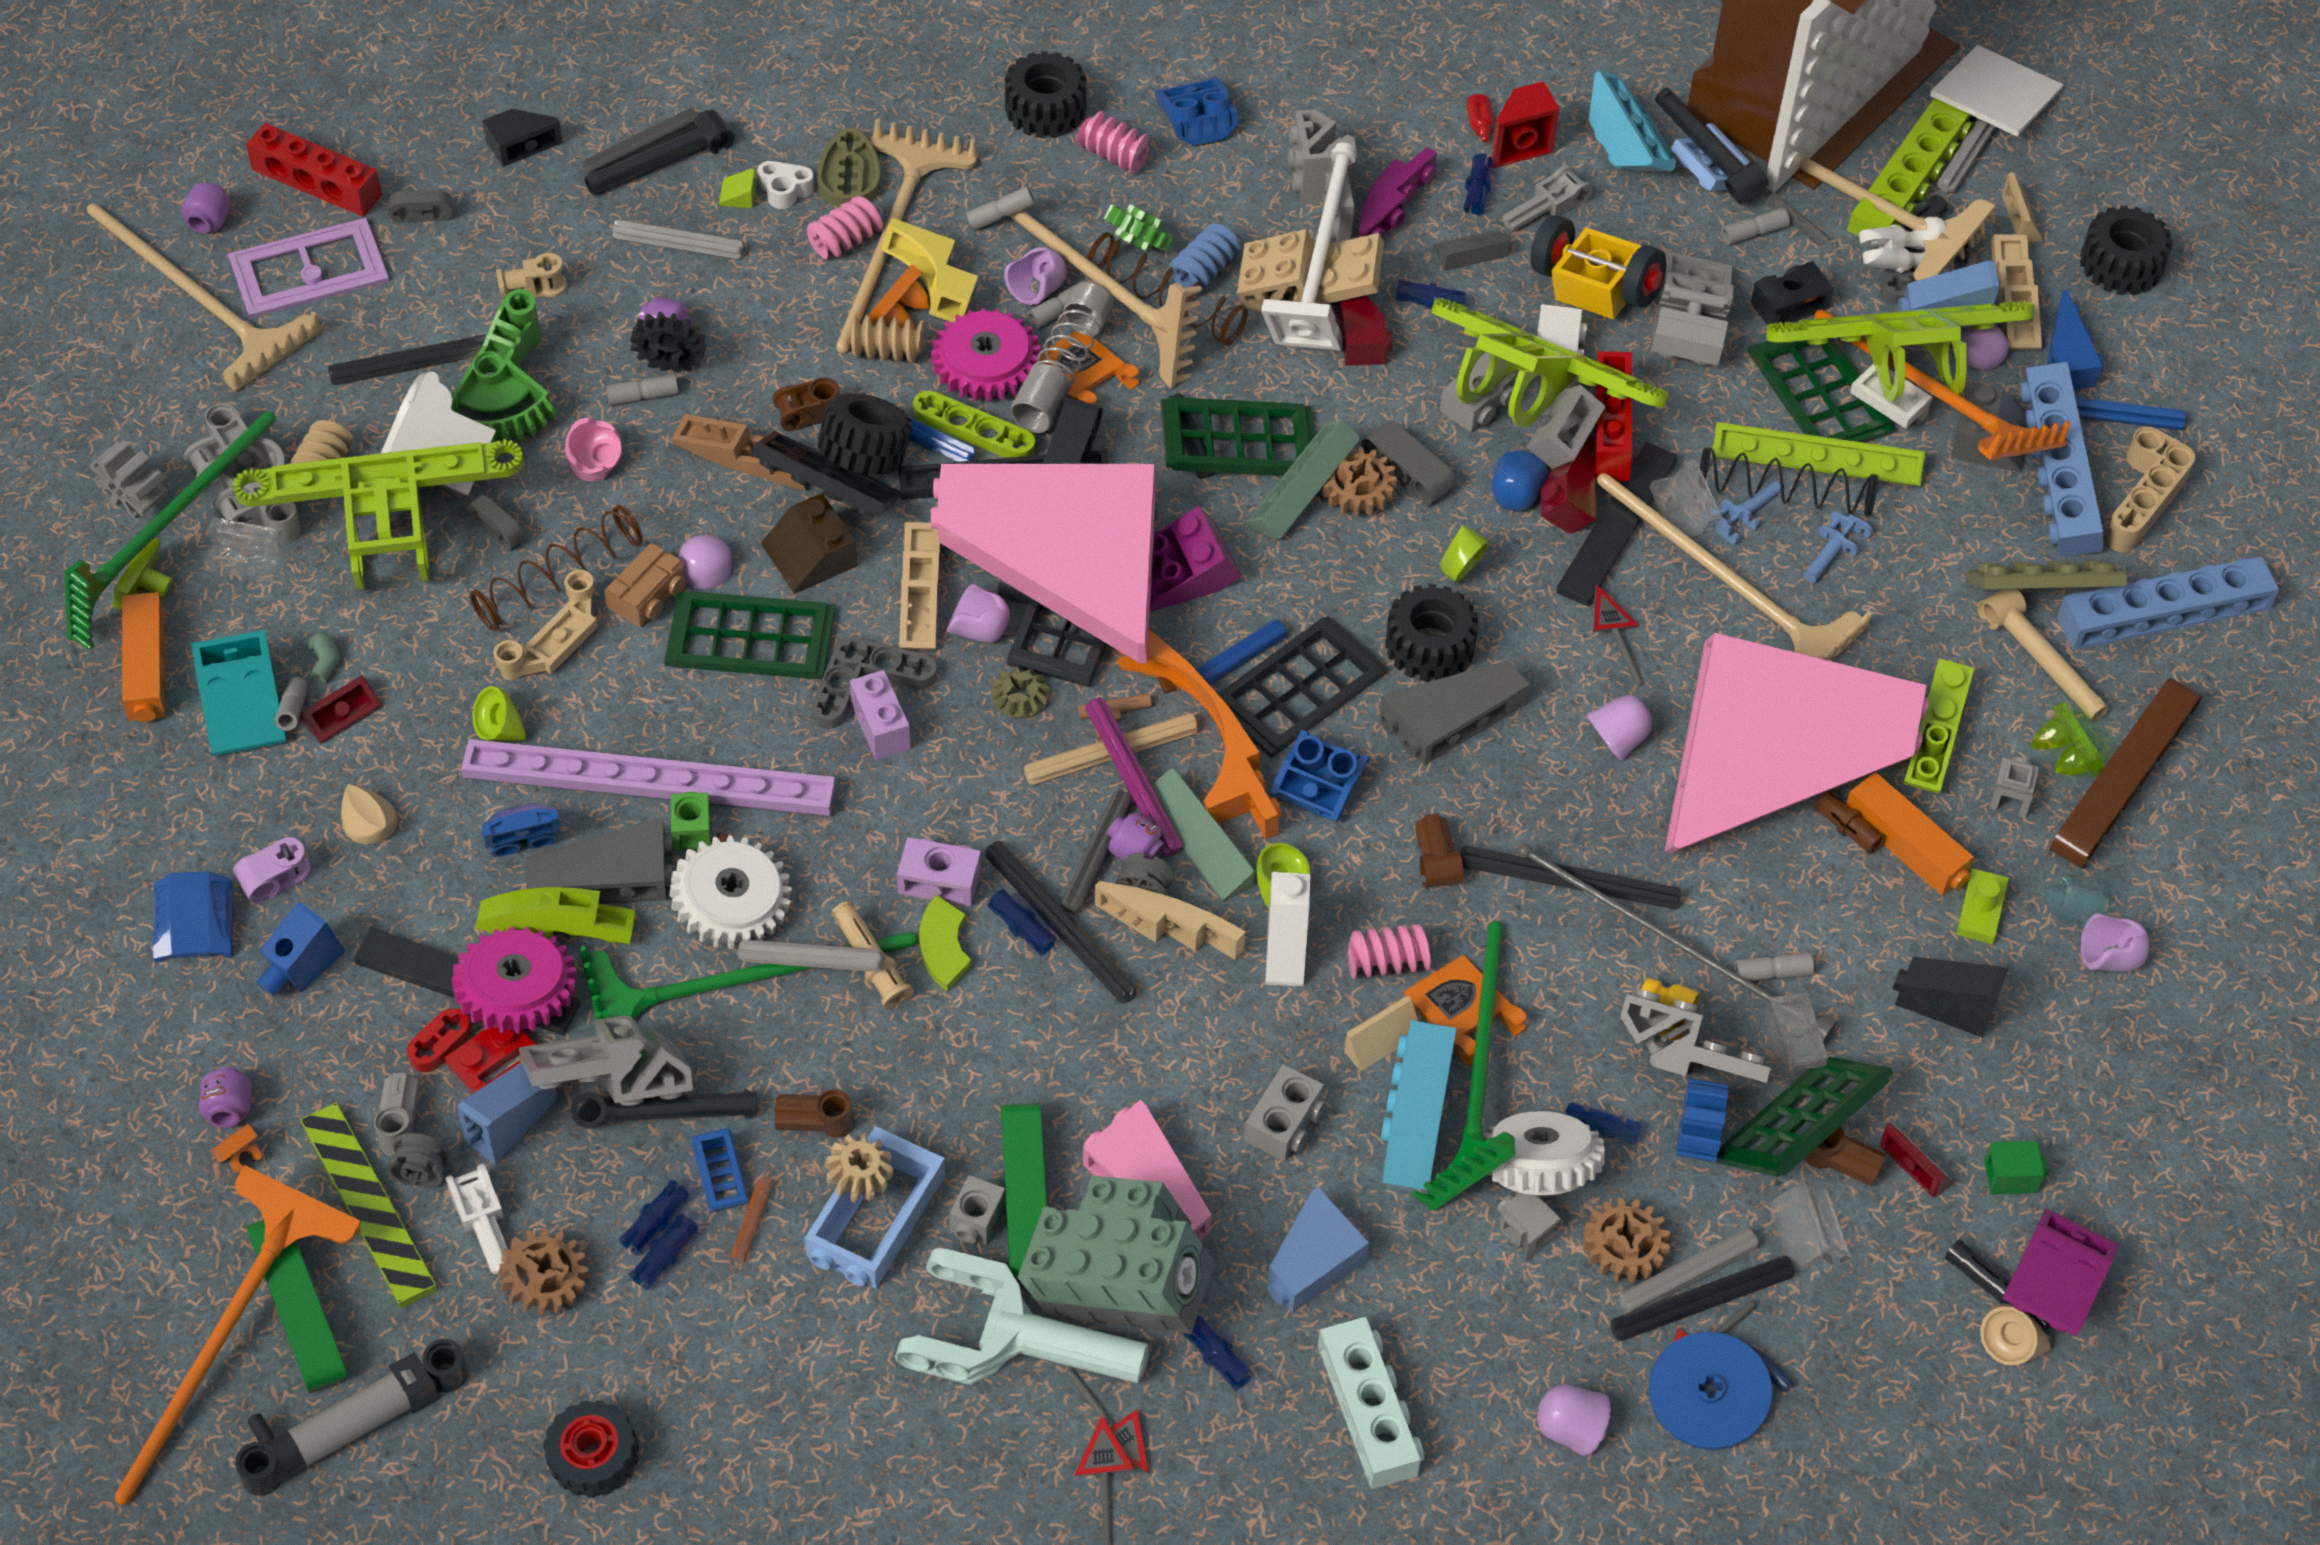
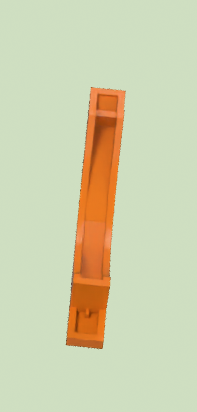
M1149 629L1147 663H1138L1127 655L1118 658L1117 663L1120 669L1124 671L1138 672L1156 678H1167L1175 686H1178L1195 698L1216 723L1224 743L1225 754L1219 776L1204 799V805L1208 813L1211 814L1217 823H1221L1250 812L1265 840L1278 835L1279 819L1282 818V812L1277 800L1274 797L1269 799L1265 792L1266 784L1260 772V752L1222 698L1187 660Z

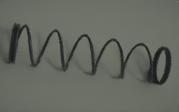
M1705 446L1700 463L1697 490H1704L1711 452L1714 464L1715 486L1719 494L1725 490L1741 456H1744L1748 493L1752 499L1750 467L1747 455L1741 452L1736 457L1720 490L1715 452L1712 447L1707 448ZM1775 457L1767 465L1754 493L1755 495L1759 492L1769 468L1774 461H1777L1781 499L1784 504H1787L1803 471L1809 466L1812 474L1815 508L1819 510L1828 495L1834 479L1842 471L1845 479L1848 513L1852 515L1855 512L1868 484L1864 516L1870 518L1875 506L1879 475L1872 473L1867 478L1851 511L1848 477L1845 470L1839 468L1832 476L1822 501L1818 506L1814 468L1811 463H1806L1798 473L1789 496L1785 501L1782 467L1779 459Z

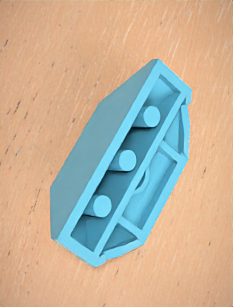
M1598 70L1594 76L1588 121L1595 131L1596 139L1607 151L1611 164L1618 169L1625 168L1636 172L1673 171L1676 167L1677 159L1650 114L1636 95L1628 90L1627 83L1621 76Z

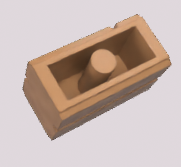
M649 544L604 590L607 608L636 626L642 627L649 619L654 620L659 616L663 609V604L671 596L676 597L679 592H682L686 583L684 564L679 558L670 553H665L663 549L655 544Z

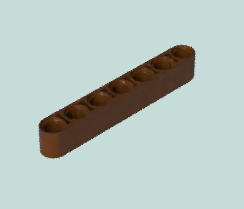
M2171 677L2167 679L2062 825L2049 850L2081 869L2086 866L2084 864L2086 859L2090 860L2101 845L2103 835H2108L2120 818L2121 810L2125 811L2137 794L2138 786L2142 787L2154 770L2155 762L2159 763L2171 746L2172 738L2176 739L2188 722L2189 714L2193 715L2202 699V694Z

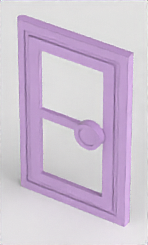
M367 218L228 253L249 319L389 282ZM353 236L365 270L320 281L322 279L321 269L316 265H311L305 248ZM299 250L304 264V268L301 270V278L308 285L262 297L251 263Z

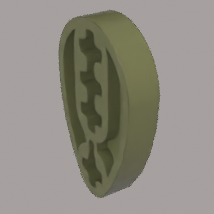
M856 128L841 130L828 143L818 164V192L827 203L833 206L840 207L843 203H850L851 199L856 196L865 197L871 202L880 190V170L877 154L868 138L862 131ZM852 141L854 142L852 151L848 152V142ZM847 166H853L852 191L849 195H845V170Z

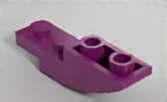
M1426 146L1407 164L1395 158L1376 179L1364 202L1360 217L1359 237L1379 233L1382 239H1384L1385 234L1392 227L1396 229L1403 223L1406 217L1405 204L1412 200L1418 188L1423 184L1429 185L1436 176L1437 152Z

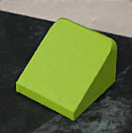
M748 169L723 178L719 206L753 207L757 185L755 169Z

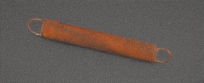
M758 1179L755 1190L752 1195L753 1198H751L750 1200L751 1203H749L747 1212L745 1214V1217L741 1224L740 1231L734 1243V1247L732 1250L733 1254L730 1255L729 1259L731 1257H736L734 1256L736 1255L735 1253L739 1252L737 1251L738 1247L736 1245H741L739 1244L741 1243L739 1241L744 1240L741 1239L744 1238L742 1237V1234L746 1233L744 1232L746 1231L744 1230L746 1229L744 1228V1226H748L746 1225L748 1224L746 1222L751 1221L748 1220L751 1219L748 1217H750V1214H753L750 1213L753 1212L751 1211V1208L755 1207L753 1206L755 1205L753 1203L757 1202L755 1201L757 1200L755 1199L757 1197H755L754 1195H760L757 1194L759 1193L757 1191L762 1190L759 1189L761 1188L759 1186H761L760 1184L764 1182L759 1181L763 1180ZM772 1182L771 1184H769V1183L766 1184V1185H768V1186L770 1185L771 1187H770L769 1189H767L769 1192H768L767 1194H765L767 1197H766L765 1199H763V1200L765 1201V1202H764L765 1205H766V1202H767V1199H768L770 1190H771V1188H772L773 1182ZM765 1205L762 1207L763 1209H762V1211L760 1212V1213H761L760 1216L758 1217V1218H759L758 1221H757L758 1223L756 1224V1226H755L756 1228H755L754 1231H753L754 1233H753V1235L751 1236V1237H752L751 1240H750L751 1242L749 1243V1245H748L749 1247H748L747 1250H746L747 1252H746V1254H745L746 1256H745L744 1259H743V1260H744V1261H743V1264H744L745 1259H746V1257H747L748 1250H749L750 1245H751V1243H752V1240H753V1238H754V1234H755V1231H756L757 1226H758V1224H759V1221H760V1219H761V1215H762V1212H763V1210H764Z

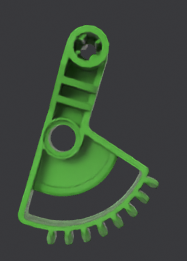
M515 289L506 295L497 309L483 346L451 395V410L458 414H461L464 407L485 413L503 411L515 406L526 396L534 402L525 411L505 419L493 421L474 420L496 430L490 443L503 439L510 441V438L516 437L522 443L524 433L527 432L535 437V427L546 430L547 419L555 421L557 416L556 409L551 404L548 391L520 369V365L527 358L529 350L536 348L542 340L535 297L530 291L525 289ZM489 372H494L492 375H486Z

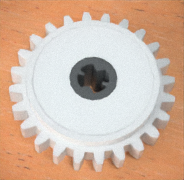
M728 836L726 842H720L717 837H713L712 845L707 846L703 841L699 842L697 853L694 850L688 849L685 860H678L677 869L672 874L669 896L673 898L672 910L678 911L677 921L679 923L688 921L686 932L690 934L697 930L700 933L699 941L703 942L708 937L713 940V947H718L720 942H726L728 948L733 949L736 942L750 940L751 938L763 941L764 931L769 935H773L776 924H783L785 913H788L792 888L788 886L789 874H781L784 865L782 861L772 863L774 852L769 851L764 854L761 852V843L758 842L754 847L748 845V838L745 837L741 842H734L732 836Z
M1546 1111L1520 1113L1499 1121L1495 1127H1489V1133H1483L1484 1140L1496 1137L1504 1131L1515 1137L1516 1155L1487 1175H1492V1181L1499 1182L1504 1187L1516 1192L1530 1195L1561 1194L1584 1186L1587 1180L1595 1179V1173L1602 1172V1165H1604L1605 1159L1603 1138H1599L1598 1131H1590V1125L1584 1124L1580 1120L1565 1114Z

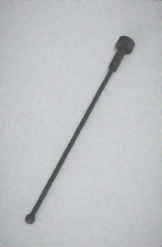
M1524 843L1518 847L1517 852L1521 858L1532 859L1773 1004L1772 1009L1810 1031L1808 1039L1820 1047H1823L1834 1031L1838 1021L1823 1013L1818 1019L1782 996L1774 997L1532 851V847L1529 844Z

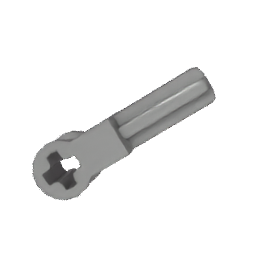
M1564 165L1557 169L1553 175L1536 184L1534 197L1504 214L1502 221L1507 230L1515 231L1547 211L1551 215L1560 216L1568 210L1587 202L1592 195L1593 186L1588 182H1583L1575 174V169L1571 165Z

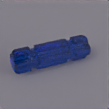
M1573 1102L1567 1106L1565 1115L1590 1125V1131H1598L1600 1135L1613 1139L1617 1135L1621 1137L1620 1141L1635 1144L1638 1140L1641 1130V1124L1638 1121L1626 1118L1624 1122L1620 1120L1621 1116L1590 1108V1111L1584 1110L1585 1106Z

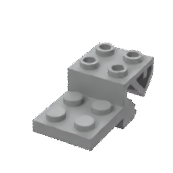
M1317 110L1295 111L1294 125H1289V140L1293 148L1287 149L1288 167L1295 168V172H1292L1293 192H1299L1301 204L1323 202L1324 209L1335 161L1330 157L1332 149L1335 148L1337 143H1348L1355 148L1356 160L1353 164L1348 165L1330 240L1335 239V243L1350 240L1352 236L1353 200L1358 158L1354 137L1346 134L1343 138L1338 137L1335 140L1337 122Z
M1667 251L1666 273L1654 316L1651 351L1658 352L1664 357L1671 358L1676 356L1690 359L1700 365H1718L1728 326V321L1724 320L1729 313L1733 299V286L1731 285L1732 265Z
M1637 989L1635 995H1626L1620 1017L1636 1044L1645 1042L1652 1054L1650 1056V1063L1653 1067L1686 1076L1692 1061L1767 1083L1771 1066L1764 1065L1765 1057L1742 1051L1741 1058L1726 1054L1728 1046L1704 1040L1703 1047L1696 1045L1704 1015L1696 1013L1697 1005L1676 999L1673 1006L1659 1003L1661 995ZM1681 1020L1685 1021L1686 1024L1662 1036L1661 1041L1665 1042L1687 1029L1690 1030V1034L1681 1039L1673 1040L1674 1043L1666 1047L1657 1046L1655 1037L1659 1032L1665 1029L1669 1030L1675 1023Z
M624 1015L595 1020L597 1035L519 1047L521 1064L532 1087L538 1086L542 1089H551L562 1085L563 1081L578 1079L580 1082H593L599 1080L602 1075V1080L613 1101L626 1106L642 1103L644 1098L656 1096L662 1099H673L682 1096L683 1092L693 1090L691 1068L678 1046L653 1028H650L644 1036L636 1021L630 1016Z

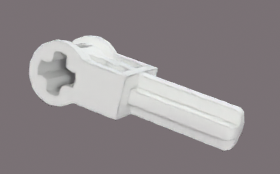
M482 1163L477 1165V1170L456 1178L450 1175L445 1177L465 1232L475 1231L490 1271L493 1274H498L499 1266L503 1263L501 1261L503 1251L508 1249L497 1222L504 1219L486 1167Z

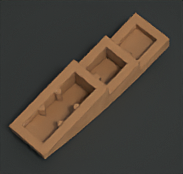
M685 414L671 437L673 444L721 466L792 488L806 490L808 487L791 479L792 475L781 469L773 471L765 468L759 463L760 459L751 455L756 442L764 437L751 435L748 425Z

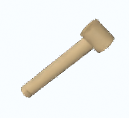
M2002 589L1978 603L1979 617L1982 620L1986 619L1991 624L1988 627L1991 630H1996L2004 626L2063 691L2075 701L2076 705L2092 722L2099 720L2107 713L2109 709L2107 704L2023 615L2026 612V602L2018 589Z

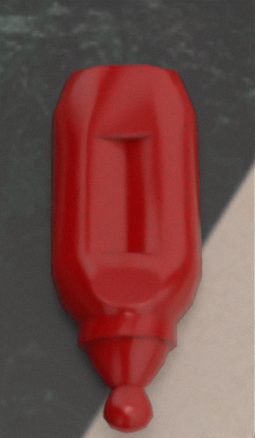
M1473 94L1468 97L1466 102L1469 123L1476 135L1481 137V141L1487 143L1489 141L1488 136L1491 134L1495 123L1491 102L1484 94Z

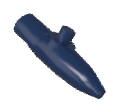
M1747 1344L1760 1356L1766 1365L1771 1381L1783 1392H1787L1794 1382L1767 1355Z

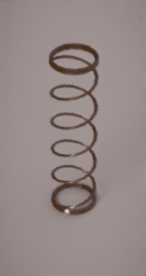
M1105 232L1096 239L1088 253L1087 259L1093 262L1094 255L1100 244L1107 237H1110L1108 249L1097 267L1101 269L1107 264V273L1111 277V259L1119 250L1122 240L1120 238L1115 242V236L1110 232ZM1146 252L1140 257L1135 272L1126 280L1118 283L1123 284L1133 278L1134 292L1140 299L1149 298L1159 292V302L1162 307L1163 287L1172 276L1173 267L1167 270L1161 286L1155 292L1147 296L1139 295L1136 290V277L1148 257ZM1199 281L1195 282L1192 287L1199 286ZM1195 294L1189 296L1185 302H1190ZM1224 295L1219 299L1214 313L1205 322L1198 325L1191 323L1189 326L1197 328L1212 319L1214 339L1228 346L1242 333L1248 319V309L1244 305H1238L1228 314L1222 325L1219 339L1215 335L1214 326L1216 314L1220 311L1226 300ZM1243 310L1237 329L1233 335L1225 339L1230 323L1237 313Z
M614 506L613 511H606L602 516L601 528L603 538L591 529L577 528L573 540L576 556L561 545L550 544L546 550V565L549 574L534 562L528 560L521 561L518 567V581L521 591L508 580L495 577L490 582L491 602L480 590L474 589L470 592V602L474 611L489 630H499L500 624L502 626L505 624L498 614L493 597L492 587L495 581L501 580L510 585L524 599L528 607L533 609L532 604L527 599L521 580V567L523 564L529 563L538 568L552 582L557 592L561 593L560 587L554 580L549 563V550L552 547H559L566 551L583 570L587 571L582 564L577 548L576 538L578 532L585 530L593 534L606 546L612 558L616 559L617 557L607 540L604 519L608 514H613L614 521L621 534L630 544L639 546L643 542V535L636 519L624 506ZM621 519L634 530L637 540L629 534ZM476 596L486 607L488 613L491 616L493 624L487 619L486 615L482 611Z

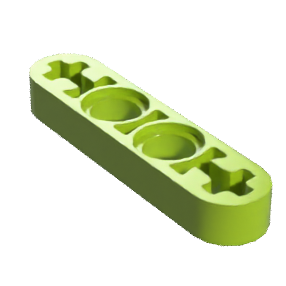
M934 391L920 392L913 399L914 417L919 422L1004 458L1034 456L1035 437L1024 428ZM930 404L934 405V408L929 407L927 410L922 409V407L927 408ZM962 416L968 421L963 425H954L950 422V419ZM985 429H994L998 432V435L993 438H985L980 433ZM1021 442L1026 444V446L1021 445L1019 448H1014V445L1018 446Z

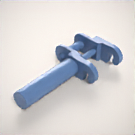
M1777 481L1771 482L1753 495L1752 499L1749 498L1738 506L1727 499L1722 500L1720 509L1716 512L1713 510L1706 512L1707 521L1713 523L1716 526L1715 531L1731 544L1737 543L1739 535L1738 533L1731 535L1732 527L1730 524L1735 520H1742L1753 530L1759 526V520L1754 518L1751 521V514L1781 493L1780 483ZM1726 513L1732 516L1728 520L1722 517Z
M1832 512L1829 516L1831 521L1829 525H1823L1819 528V534L1824 539L1827 538L1830 541L1804 573L1805 580L1815 583L1840 550L1846 552L1849 548L1851 550L1849 554L1854 557L1858 553V547L1855 543L1844 537L1853 530L1860 534L1863 529L1865 530L1864 536L1870 537L1873 533L1872 527L1851 514L1847 517L1839 512ZM1837 525L1844 529L1841 533L1834 530Z

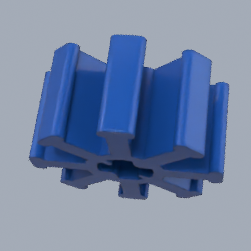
M1692 1078L1688 1079L1687 1090H1685L1683 1100V1112L1680 1116L1676 1156L1716 1163L1717 1152H1719L1721 1144L1722 1126H1724L1726 1116L1725 1107L1728 1099V1085Z

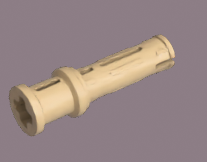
M844 901L832 910V917L836 920L853 948L879 949L882 951L858 914L852 901ZM885 956L882 971H865L866 980L869 983H873L882 996L881 1004L885 1009H891L903 1003L914 992L910 984H905L896 970V961L890 956Z

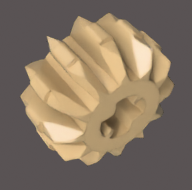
M866 1133L861 1135L860 1141H855L848 1134L844 1138V1145L835 1142L831 1148L832 1155L828 1156L825 1162V1168L829 1171L826 1177L828 1185H837L836 1194L838 1197L846 1192L851 1193L850 1200L852 1203L857 1201L858 1196L861 1194L870 1202L874 1198V1191L883 1193L887 1189L886 1180L891 1179L893 1175V1168L889 1165L892 1158L890 1151H881L882 1142L880 1139L872 1144L867 1143L868 1137Z

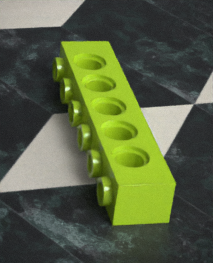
M1934 98L1868 191L1913 213L1916 209V204H1913L1915 200L1923 202L1929 193L1931 184L1928 182L1930 179L1937 182L1945 168V164L1942 163L1944 159L1951 162L1959 148L1958 139L1964 141L1973 128V123L1970 122L1971 115ZM1864 196L1850 215L1847 231L1859 236V232L1862 230L1890 227L1892 225L1902 227V225L1891 215L1876 209L1873 203Z

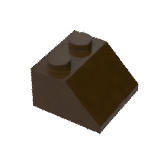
M823 493L791 506L761 542L762 547L794 594L857 567L856 541Z

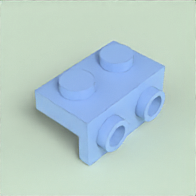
M1706 124L1707 128L1744 166L1750 162L1714 124ZM1690 138L1676 139L1670 150L1679 158L1680 164L1689 169L1699 179L1700 185L1709 191L1727 190L1724 184L1727 177Z

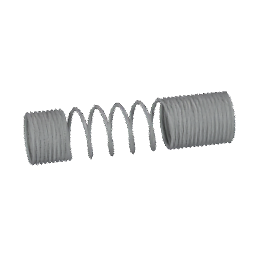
M1085 282L1079 283L1073 289L1064 306L1063 313L1059 315L1057 325L1053 327L1050 333L1051 337L1046 340L1044 350L1039 353L1037 363L1032 366L1010 407L1011 417L1021 428L1034 433H1042L1050 429L1071 389V385L1074 384L1075 377L1073 373L1081 370L1080 361L1087 359V348L1094 346V336L1100 334L1114 307L1111 295L1103 287ZM1064 316L1067 322L1060 323L1062 317ZM1071 325L1079 333L1091 336V344L1084 346L1076 338L1064 335L1061 326ZM1058 328L1061 335L1054 336V332ZM1062 337L1070 344L1084 348V357L1077 358L1070 351L1058 348L1054 338ZM1052 341L1054 347L1047 348L1048 343ZM1057 350L1066 358L1077 361L1078 369L1071 371L1064 364L1052 361L1047 351ZM1045 353L1048 360L1040 361L1042 355ZM1062 371H1065V372L1071 374V377H1072L1071 382L1069 381V379L1067 378V376H1066Z

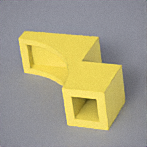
M891 217L881 251L898 258L909 267L913 264L922 272L920 278L926 285L930 296V315L950 322L955 321V315L957 314L964 316L978 276L947 265L955 240Z

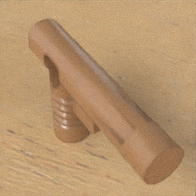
M1149 693L1106 700L1117 722L1121 721V712L1152 706ZM1086 704L1077 706L1080 720L1089 718L1085 710ZM1095 729L1098 741H1101V738Z

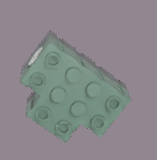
M1091 1175L1086 1197L1083 1198L1079 1210L1066 1209V1211L1052 1207H1043L1018 1279L1034 1299L1037 1300L1048 1316L1054 1318L1069 1317L1072 1320L1096 1323L1097 1321H1103L1107 1324L1130 1327L1137 1325L1142 1326V1328L1164 1331L1171 1329L1177 1330L1180 1333L1192 1334L1216 1262L1192 1230V1222L1182 1208L1179 1207V1204L1163 1182Z

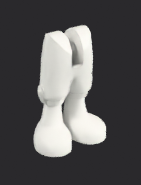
M1939 217L1925 218L1927 224L1926 231L1914 230L1908 232L1897 225L1860 231L1859 239L1862 247H1879V249L1869 250L1862 254L1864 264L1877 268L1896 270V272L1900 273L1910 268L1916 269L1920 265L1925 252L1911 253L1905 247L1925 250L1923 240H1934L1941 233H1944L1946 231L1944 221ZM1948 266L1944 269V273L1950 271Z

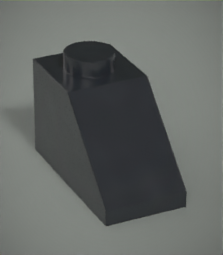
M512 108L482 120L485 141L502 167L563 143L560 121L557 117Z

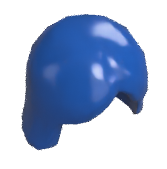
M1522 450L1504 453L1496 462L1493 470L1494 476L1491 485L1494 499L1505 510L1520 512L1528 509L1541 495V487L1549 475L1545 462L1536 455Z

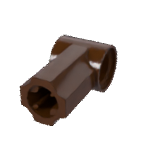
M1439 814L1425 815L1424 818L1415 822V832L1421 854L1420 873L1426 879V882H1423L1424 888L1462 884V860L1459 851H1454L1447 818L1441 817Z
M831 1089L823 1092L821 1095L778 1094L776 1098V1130L823 1131L830 1137L839 1138L848 1135L854 1129L855 1117L851 1099L842 1090ZM835 1111L843 1112L835 1117L829 1116V1114Z
M1840 1126L1823 1141L1830 1149L1819 1145L1804 1158L1808 1164L1815 1168L1824 1169L1830 1167L1872 1187L1886 1154L1846 1136Z

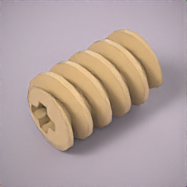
M866 314L862 324L858 323L857 315H854L851 329V348L854 357H860L865 348L868 359H873L879 350L880 358L887 360L892 351L895 361L900 362L906 353L908 362L914 363L918 354H921L924 340V320H920L917 329H913L910 319L906 320L903 328H899L896 317H893L888 327L885 326L883 316H879L876 325H872L870 315Z
M327 420L316 421L310 426L309 433L305 435L290 464L343 458L347 455L348 447H351L354 442L353 435L342 425Z

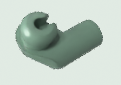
M319 632L313 635L308 642L309 649L314 648L313 653L317 654L319 658L309 675L313 680L325 684L339 663L340 654L334 638L328 633Z

